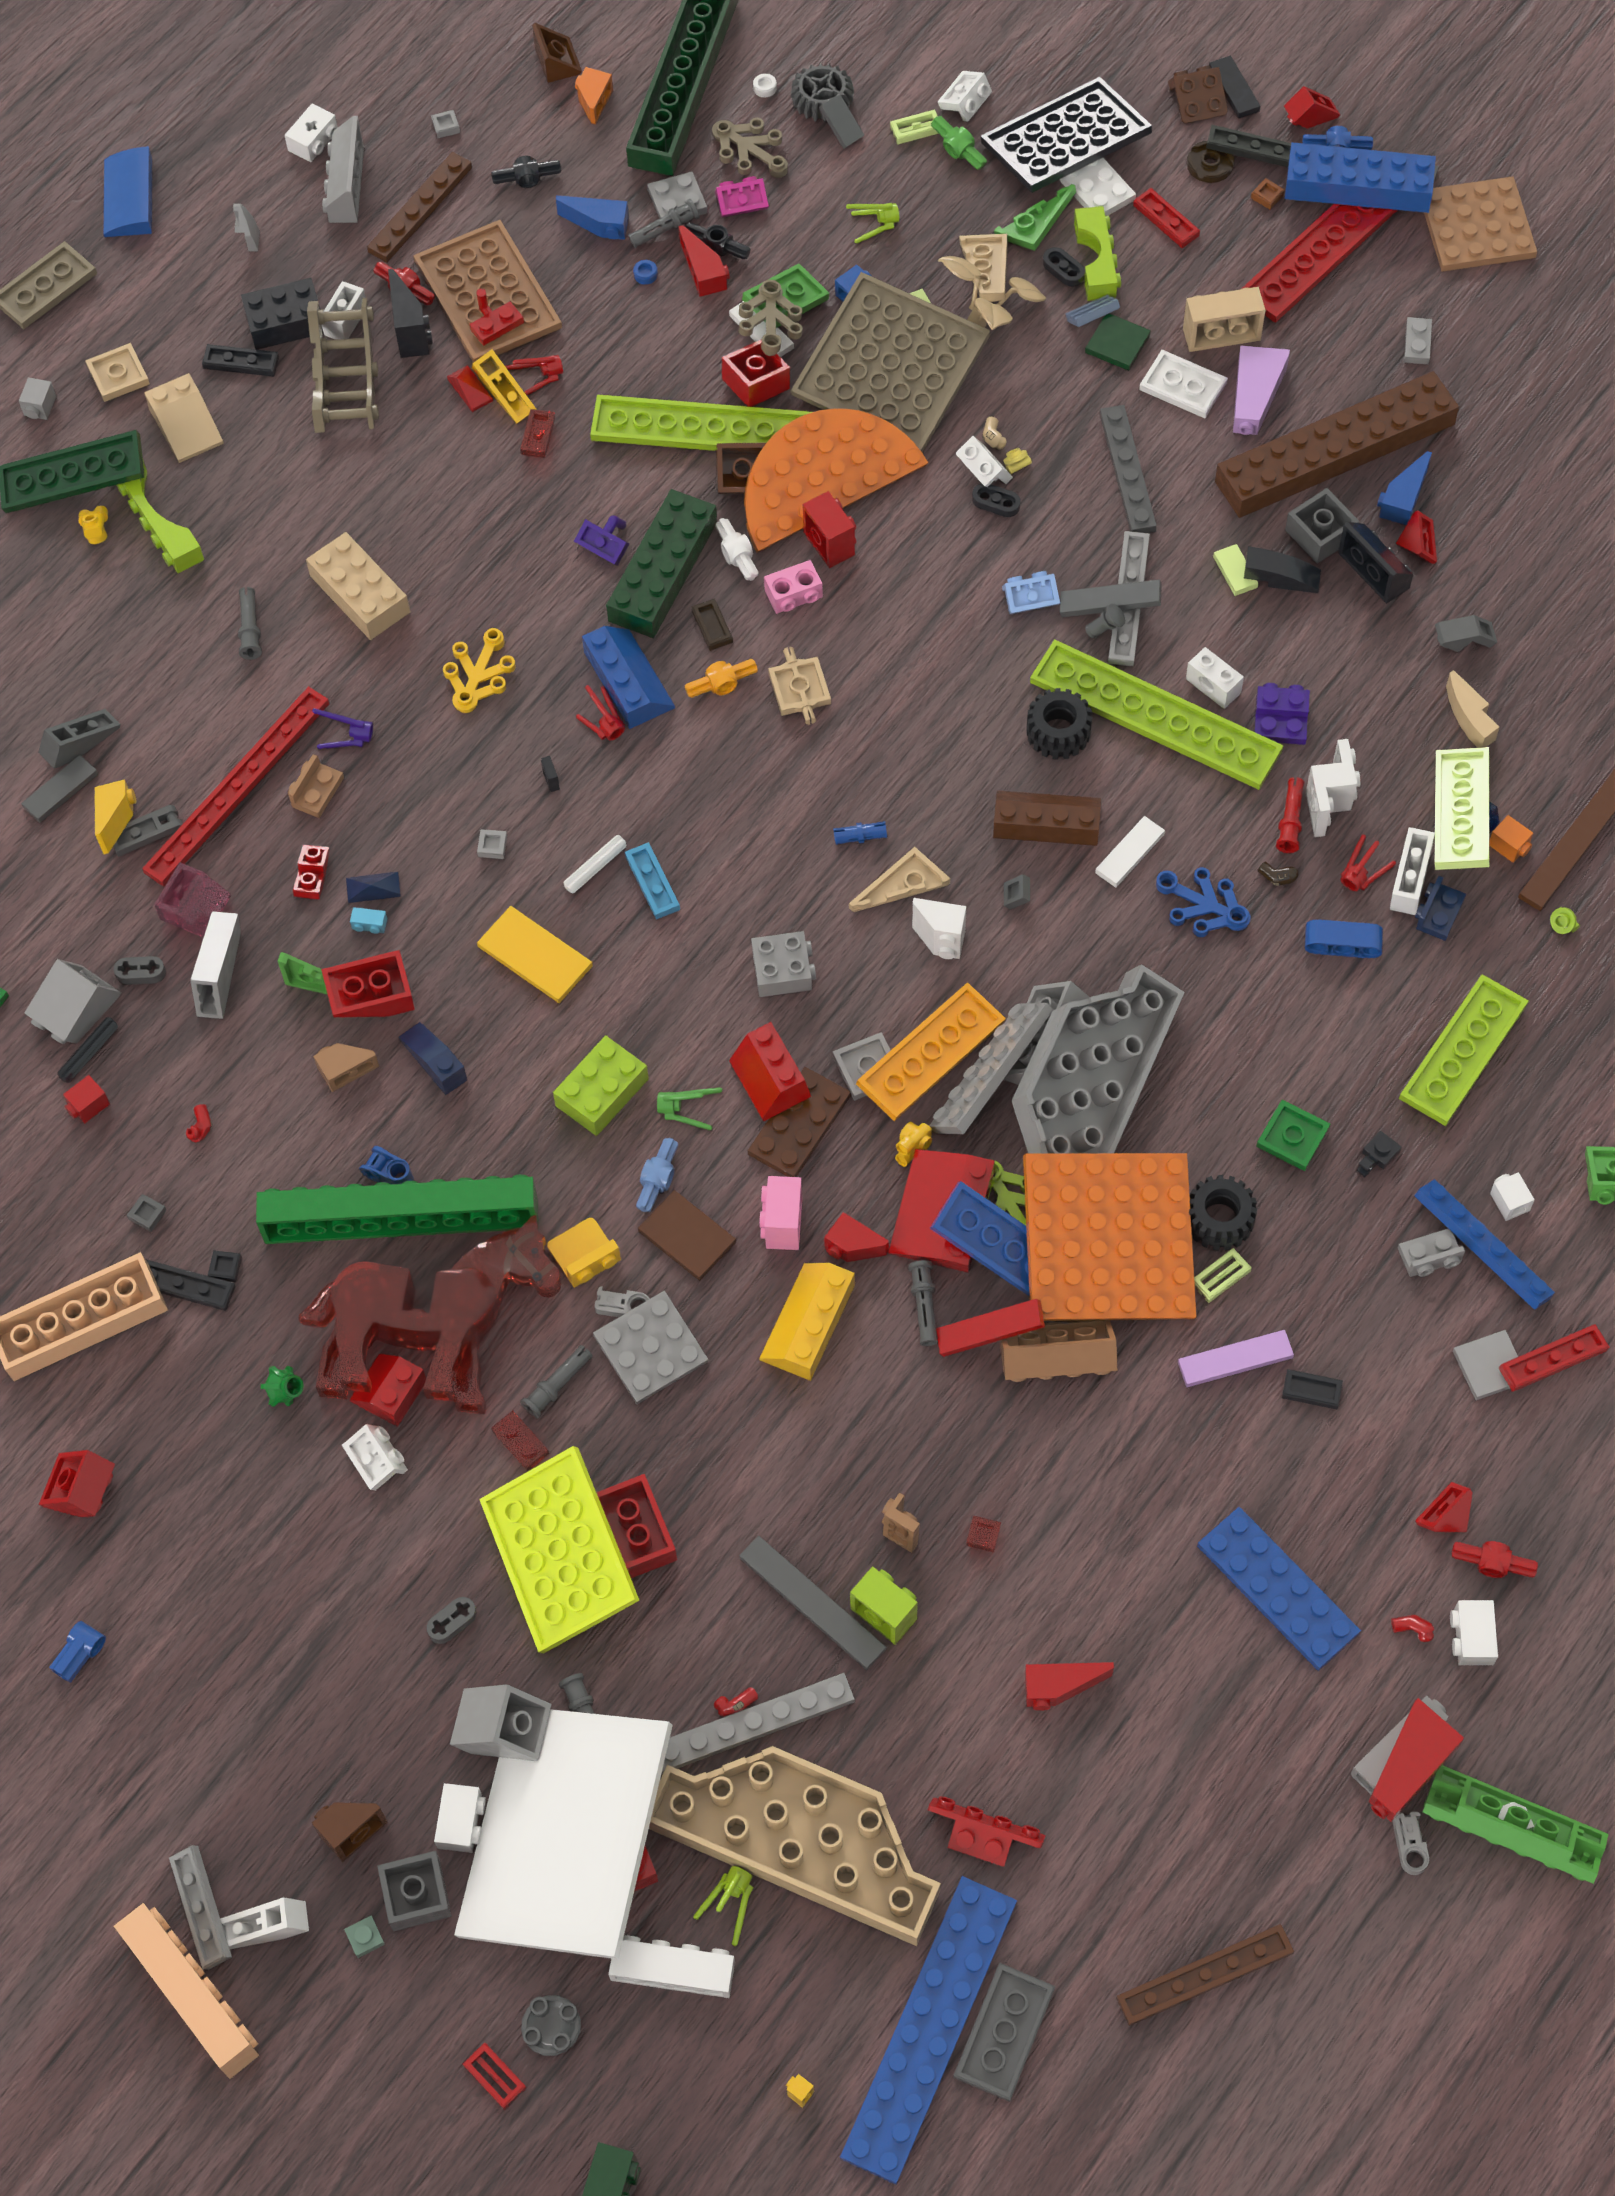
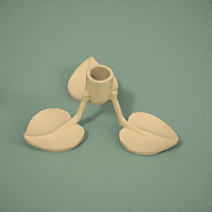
M955 256L941 257L938 262H943L957 277L973 281V295L969 309L972 311L967 320L984 328L987 323L991 330L1011 323L1012 316L1001 305L1013 293H1018L1023 299L1032 302L1046 300V297L1032 283L1022 278L1013 277L1009 280V284L1013 288L1005 294V300L993 304L986 299L977 298L978 278L981 276V272L972 263Z

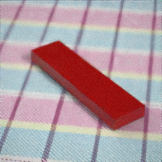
M1033 1299L936 1328L940 1355L943 1357L1044 1328L1041 1301Z
M1596 1324L1507 1361L1499 1366V1370L1512 1392L1602 1354L1610 1347Z

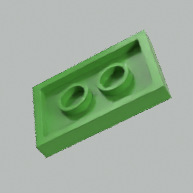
M800 264L768 279L775 280L781 285L782 295L794 305L800 306L802 314L829 299V292ZM762 283L743 292L742 300L748 302L757 296ZM766 302L756 307L753 311L758 313L764 309ZM776 303V308L787 316L788 311ZM776 321V328H777V327L781 326V324Z

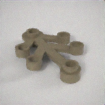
M753 118L748 124L734 125L730 121L721 120L713 125L712 134L721 144L719 156L722 163L728 164L734 159V152L730 148V141L738 146L739 161L737 165L738 172L741 175H748L752 171V163L748 159V152L769 165V173L772 177L782 178L788 172L786 159L779 155L772 156L758 147L759 145H780L782 143L781 131L773 129L768 132V135L742 137L739 135L751 132L753 134H761L764 131V122L761 118Z
M775 280L764 281L759 287L757 296L739 305V316L747 319L739 323L738 331L742 336L752 335L754 327L766 320V334L762 337L761 349L768 356L776 355L781 348V338L776 334V321L788 330L787 335L791 339L801 338L803 330L799 323H795L802 318V308L794 305L782 295L781 285ZM766 302V307L753 315V310ZM776 303L788 311L787 316L776 308Z

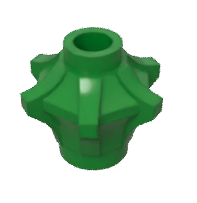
M271 1366L268 1368L269 1376L265 1384H261V1389H265L269 1397L268 1404L272 1407H275L278 1403H285L286 1406L292 1405L293 1399L298 1397L303 1391L304 1384L302 1379L293 1373V1368L290 1366H286L284 1370H278L275 1366Z

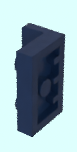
M1438 876L1435 884L1430 882L1424 896L1428 898L1426 904L1420 903L1415 915V918L1419 919L1416 929L1446 941L1465 900L1466 893L1443 885L1444 877Z

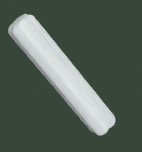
M620 835L613 837L564 881V887L570 893H575L626 848V841Z

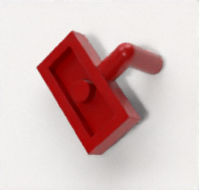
M480 288L476 291L479 310L484 316L469 325L471 332L483 346L524 323L523 316L511 301L492 311L488 306L486 290Z

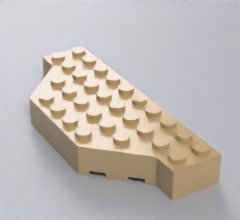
M774 1746L761 1750L762 1752L753 1756L740 1758L722 1765L719 1769L692 1776L672 1766H666L659 1782L649 1825L650 1830L732 1866L740 1867L750 1874L912 1945H918L940 1893L941 1883L912 1870L881 1792Z

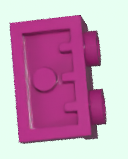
M753 176L743 179V182L734 184L733 181L720 183V187H716L715 195L718 198L721 217L768 209L769 205L763 178L757 179Z

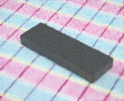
M79 755L21 804L31 816L41 823L94 779L98 772Z

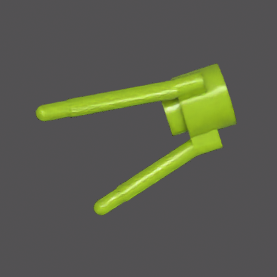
M896 203L846 205L847 209H867L852 211L851 214L853 216L877 214L878 222L884 224L855 239V243H860L885 230L894 229V223L899 222V210Z
M731 1866L728 1874H723L718 1885L694 1914V1919H699L722 1889L725 1892L716 1907L717 1912L722 1911L730 1895L739 1898L740 1894H742L732 1940L733 1946L738 1945L748 1899L753 1890V1887L749 1885L752 1875L740 1867Z

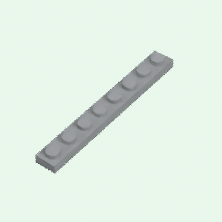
M845 1673L670 1737L661 1775L664 1773L667 1765L678 1769L854 1703L855 1699Z

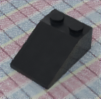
M388 269L394 327L400 357L430 355L429 345L433 344L429 316L428 314L423 315L421 303L393 269Z

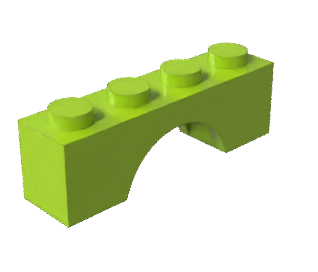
M1104 206L1075 209L1074 229L1077 244L1090 247L1098 255V258L1093 263L1085 266L1084 285L1087 301H1093L1105 295L1116 298L1117 288H1121L1120 273L1115 271L1117 268V255L1112 254L1111 250L1114 249L1113 235L1108 233V230H1110L1109 215L1105 216Z

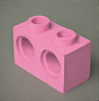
M811 560L764 576L765 592L776 614L783 611H791L797 606L813 603L823 597L822 582Z

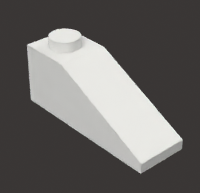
M284 1897L220 1919L229 1949L286 1939L309 1931L306 1901Z

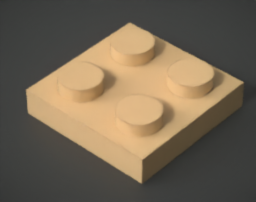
M131 343L85 360L104 402L150 384Z

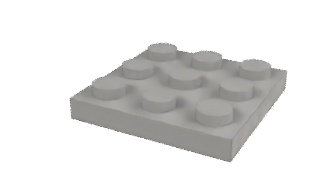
M665 1291L593 1332L594 1338L636 1405L708 1363L707 1356Z

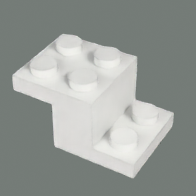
M1348 739L1337 741L1333 764L1311 766L1306 797L1314 837L1325 836L1327 826L1331 825L1330 813L1350 811L1353 801L1357 800L1360 774L1359 771L1354 770L1353 764L1356 763L1355 750L1350 749Z

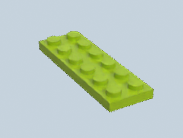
M1482 974L1401 1092L1399 1099L1447 1126L1526 1008L1529 1000Z

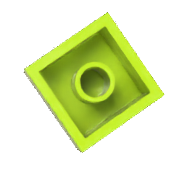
M872 1566L850 1592L851 1610L896 1645L917 1620V1598L909 1589L905 1587L900 1589L893 1583L894 1579L889 1573L882 1569L878 1571Z

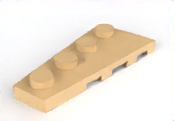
M1007 234L959 236L960 246L965 259L981 272V276L978 278L979 286L977 293L979 298L990 302L1004 301L1006 291Z

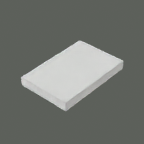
M1161 350L1140 383L1139 390L1206 418L1226 386L1228 378Z

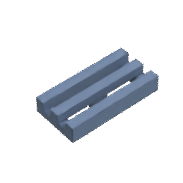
M1105 295L1065 315L1067 322L1080 327L1119 309L1120 305L1118 299Z

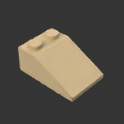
M189 373L144 392L149 410L179 463L224 444L207 406Z

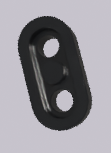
M1053 247L1045 251L1043 266L1048 272L1070 287L1078 286L1083 282L1085 270L1082 264L1061 248Z
M980 483L974 487L972 492L973 504L980 509L1003 517L1015 516L1020 510V497L1013 491L992 484L985 487Z

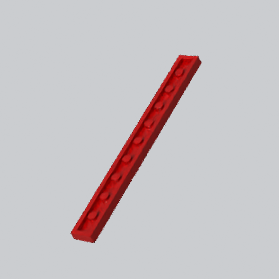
M308 686L142 868L144 874L164 887L319 717L312 710L316 708L324 711L329 706L328 698Z

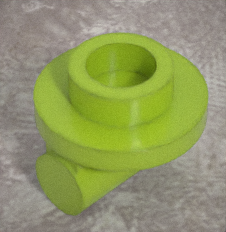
M1560 907L1551 914V926L1559 934L1574 933L1580 927L1574 912L1569 908Z

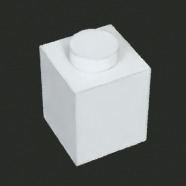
M1519 1172L1511 1176L1504 1174L1494 1181L1490 1195L1505 1221L1531 1210L1534 1198Z

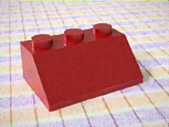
M772 1022L748 1033L729 1060L763 1122L811 1097L804 1077Z

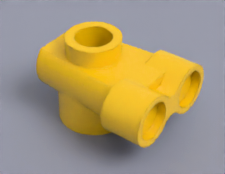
M97 506L93 511L82 510L79 512V524L83 527L84 536L90 544H99L107 539L104 522L108 520V509L105 506Z
M908 1122L904 1126L899 1136L900 1141L896 1144V1149L899 1153L895 1156L896 1161L901 1166L906 1167L913 1160L915 1149L927 1150L932 1143V1129L929 1125L922 1123L918 1126L913 1122Z

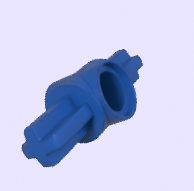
M1343 126L1331 127L1326 131V135L1305 134L1302 138L1303 144L1372 150L1373 148L1372 137L1351 136V132H1348L1347 128Z

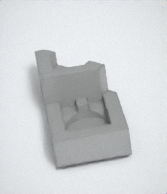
M234 204L233 210L236 217L235 233L245 234L248 251H258L260 231L256 221L242 204Z

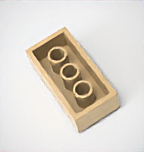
M347 532L306 559L310 577L370 640L410 613L407 595Z

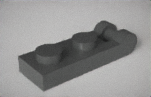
M168 805L128 822L113 846L117 856H122L170 834H174L183 824L182 820L177 817L178 811L176 807ZM163 820L168 821L167 823H165V824H163V825H161V823H160V822L163 821Z

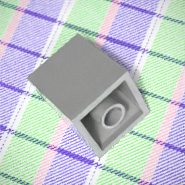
M57 959L26 1009L25 1014L32 1018L31 1023L42 1030L48 1029L52 1032L51 1037L59 1043L71 1042L77 1044L119 998L121 992L84 966Z
M510 1685L465 1688L450 1745L474 1755L538 1761L551 1704Z

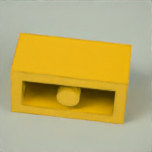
M799 2074L796 2078L792 2076L786 2085L788 2097L802 2108L814 2093V2086Z

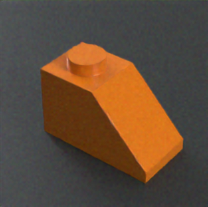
M585 67L582 75H578L576 79L575 89L578 91V100L591 124L596 125L613 92L612 74Z

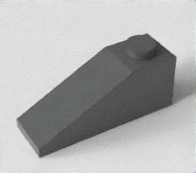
M102 709L47 728L43 732L38 753L53 768L66 765L79 755H84L120 728L121 724L106 709Z

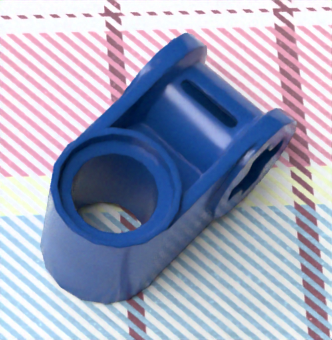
M379 1146L372 1148V1155L366 1164H362L359 1168L364 1176L375 1182L402 1184L405 1181H414L408 1163ZM405 1173L402 1177L395 1178L397 1174Z

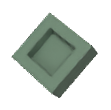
M372 1916L344 1929L357 1958L385 1945Z

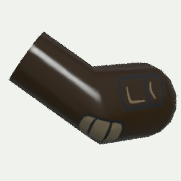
M1265 861L1258 868V872L1275 886L1293 883L1299 876L1298 870L1292 866L1275 869Z

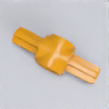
M749 659L733 666L725 661L715 662L706 669L705 677L685 685L686 693L690 698L708 691H712L713 694L716 693L720 696L729 694L736 688L737 680L757 673L756 662L753 659Z

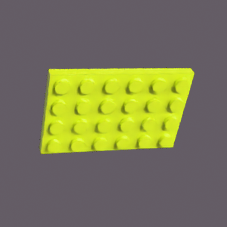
M570 1447L479 1499L539 1653L544 1654L640 1601L578 1447Z

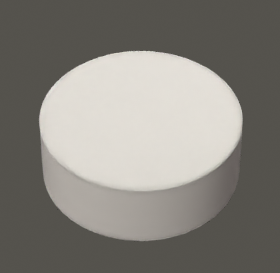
M770 74L758 75L753 81L755 94L764 98L774 95L777 90L775 77Z

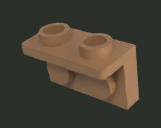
M313 754L310 760L303 764L297 781H294L289 787L288 795L292 807L320 818L344 779L343 772L321 764L319 757Z
M899 1493L895 1500L892 1498L888 1500L882 1511L884 1514L881 1522L884 1524L883 1536L912 1553L918 1544L920 1523L917 1522L918 1520L911 1513L903 1511L905 1496Z

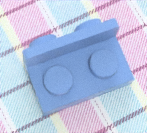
M1046 571L1033 573L1032 578L1024 580L1022 576L1008 578V583L1002 586V590L1006 594L1009 614L1060 604L1055 575H1047Z

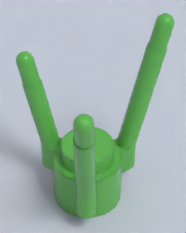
M719 1087L683 1092H659L657 1111L658 1113L665 1114V1120H676L695 1127L712 1130L711 1125L677 1115L675 1112L681 1111V1100L702 1098L704 1095L721 1093L723 1089Z

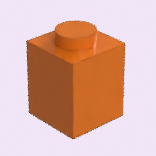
M1507 815L1493 830L1489 846L1514 863L1519 856L1525 857L1532 848L1530 842L1533 832Z

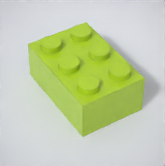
M605 1035L554 1090L555 1106L597 1137L649 1080L647 1065Z

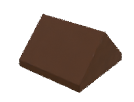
M534 23L532 28L535 50L547 82L580 75L582 70L570 37Z

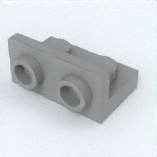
M1449 1228L1398 1245L1399 1253L1410 1277L1415 1275L1420 1277L1427 1276L1433 1273L1435 1269L1441 1267L1446 1269L1453 1268L1460 1264L1465 1253L1464 1247L1458 1246L1453 1232Z

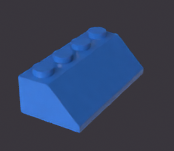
M603 626L582 636L586 657L629 729L675 709L674 703L629 629Z

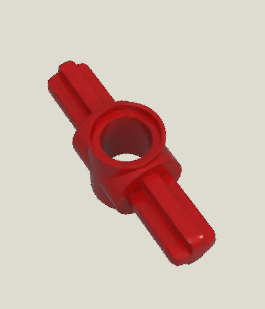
M377 262L373 271L388 282L390 290L388 269L393 268L384 262ZM408 267L393 269L419 302L424 305H431L433 303L434 293L420 285V279L413 270Z
M1487 1541L1482 1547L1455 1542L1452 1548V1558L1478 1564L1477 1569H1479V1572L1488 1577L1503 1578L1508 1572L1533 1578L1537 1573L1538 1562L1512 1555L1510 1547L1500 1542Z

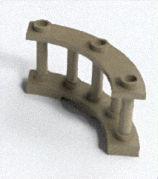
M362 298L361 309L324 312V309L319 310L318 301H309L307 315L311 344L316 343V348H313L314 358H312L313 381L316 383L312 403L315 433L325 432L326 423H330V420L368 418L369 429H374L375 420L379 419L378 405H375L374 377H378V364L373 362L370 321H374L373 307L368 306L367 298ZM363 320L364 338L327 340V338L322 337L321 325L325 324V322ZM365 348L366 365L329 367L325 365L324 353H328V350ZM367 375V390L342 392L326 390V380H330V377ZM367 400L366 408L329 410V408H326V405H331V402Z

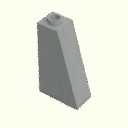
M214 911L211 913L191 977L197 1017L219 1019L224 1017L241 934L239 917L236 913Z
M1427 1695L1421 1700L1444 1721L1447 1720L1448 1715L1440 1702L1435 1699L1431 1700ZM1408 1714L1351 1772V1776L1371 1795Z

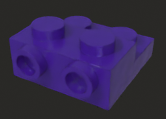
M1266 683L1263 687L1258 686L1254 732L1277 743L1306 745L1310 690H1304L1301 685L1278 688V685L1275 683Z

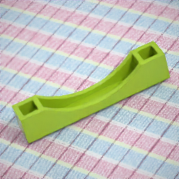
M143 461L145 478L118 484L117 487L123 497L127 495L130 499L128 504L133 513H139L141 516L139 521L144 530L151 531L152 535L150 537L157 549L162 548V556L168 567L173 565L176 572L180 573L204 561L201 547L189 528L166 520L147 502L145 498L147 470Z

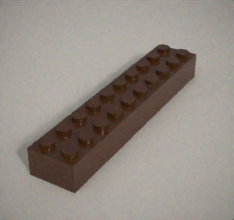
M1432 371L1218 463L1215 483L1237 516L1241 518L1455 425L1459 406L1437 374Z

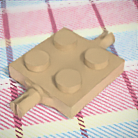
M787 647L783 650L787 662L780 666L768 668L769 677L781 715L803 712L805 723L810 725V720L812 724L816 722L813 709L831 704V697L818 657L796 659L794 648L789 647L788 651Z

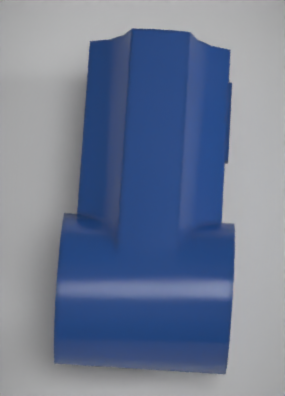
M79 1621L69 1632L66 1640L67 1644L49 1668L59 1677L71 1683L89 1657L93 1658L100 1652L105 1643L106 1636L83 1621Z

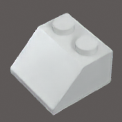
M914 898L912 928L933 955H938L943 959H960L965 935L966 906Z

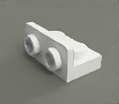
M962 71L938 100L940 109L959 111L962 120L968 122L992 93V89L984 73Z
M974 436L956 452V455L985 487H988L993 481L998 479L1007 484L1013 478L987 447Z
M366 1424L342 1446L369 1489L376 1491L394 1474H404L408 1469L403 1463L404 1457L390 1443L388 1432L381 1426Z

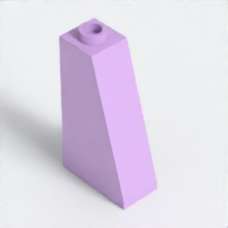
M1240 346L1233 433L1258 435L1287 370L1290 350Z

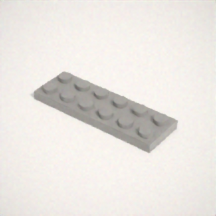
M1023 1003L1011 1008L1007 1020L995 1030L994 1037L990 1043L981 1049L978 1055L979 1058L973 1066L965 1071L961 1083L949 1093V1099L945 1105L935 1112L934 1120L929 1125L933 1132L936 1134H964L1054 1010L1048 1003Z

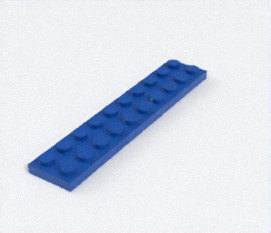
M964 1876L961 1877L840 2159L897 2185L1017 1904V1900Z

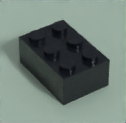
M312 278L241 294L256 350L310 337L307 315L308 302L318 301Z

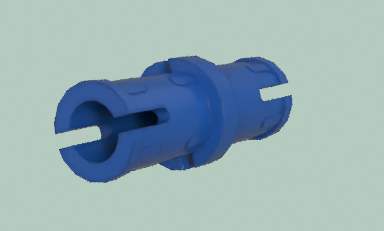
M885 821L871 824H862L860 822L856 823L857 825L833 828L836 845L858 841L860 844L864 843L865 840L887 838Z

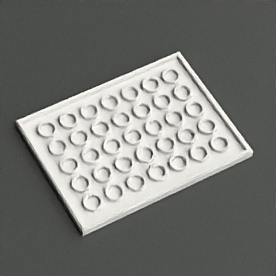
M550 1709L538 1761L499 1757L480 1831L479 1843L476 1847L454 1935L463 1939L619 1959L673 1725L668 1721Z

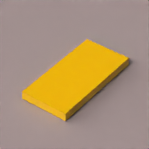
M512 906L501 915L477 942V946L557 1003H560L593 966L592 961Z

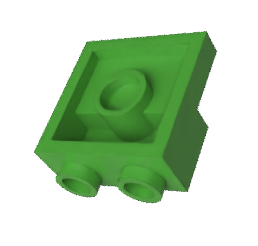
M1586 1146L1585 1158L1588 1169L1587 1186L1589 1198L1603 1205L1610 1204L1615 1201V1147Z

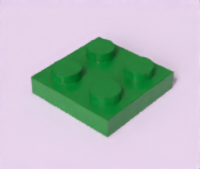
M1281 1100L1257 1141L1256 1147L1305 1171L1331 1124Z

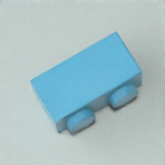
M353 907L350 918L353 930L358 932L370 931L374 934L385 932L387 923L385 911Z

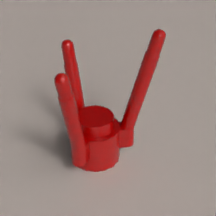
M559 355L513 360V364L505 366L507 370L540 366L542 375L548 376L545 380L524 391L526 395L537 391L551 382L559 381L558 375L563 374V366Z
M586 685L585 689L603 714V717L599 720L600 728L580 714H577L576 718L597 733L601 740H604L606 737L609 741L619 738L625 731V724L620 719L606 688L602 686L601 691L612 715L607 712L591 687Z
M1364 834L1361 835L1346 868L1340 874L1343 885L1355 892L1359 888L1365 891L1370 883L1396 865V862L1392 861L1367 878L1368 871L1364 865L1378 847L1379 841H1375L1359 864L1354 865L1366 839Z

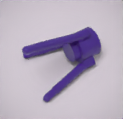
M316 708L312 710L314 714L350 724L349 736L354 737V740L318 744V749L347 746L363 747L364 742L371 741L373 722L355 720Z

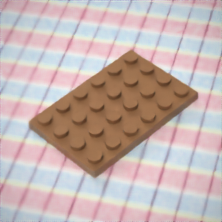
M501 220L413 255L415 264L432 293H434L436 300L473 363L491 349H493L496 355H500L562 328L561 320ZM480 288L486 290L488 306L492 311L511 301L524 318L522 325L485 346L471 332L469 325L484 316L479 310L476 291Z

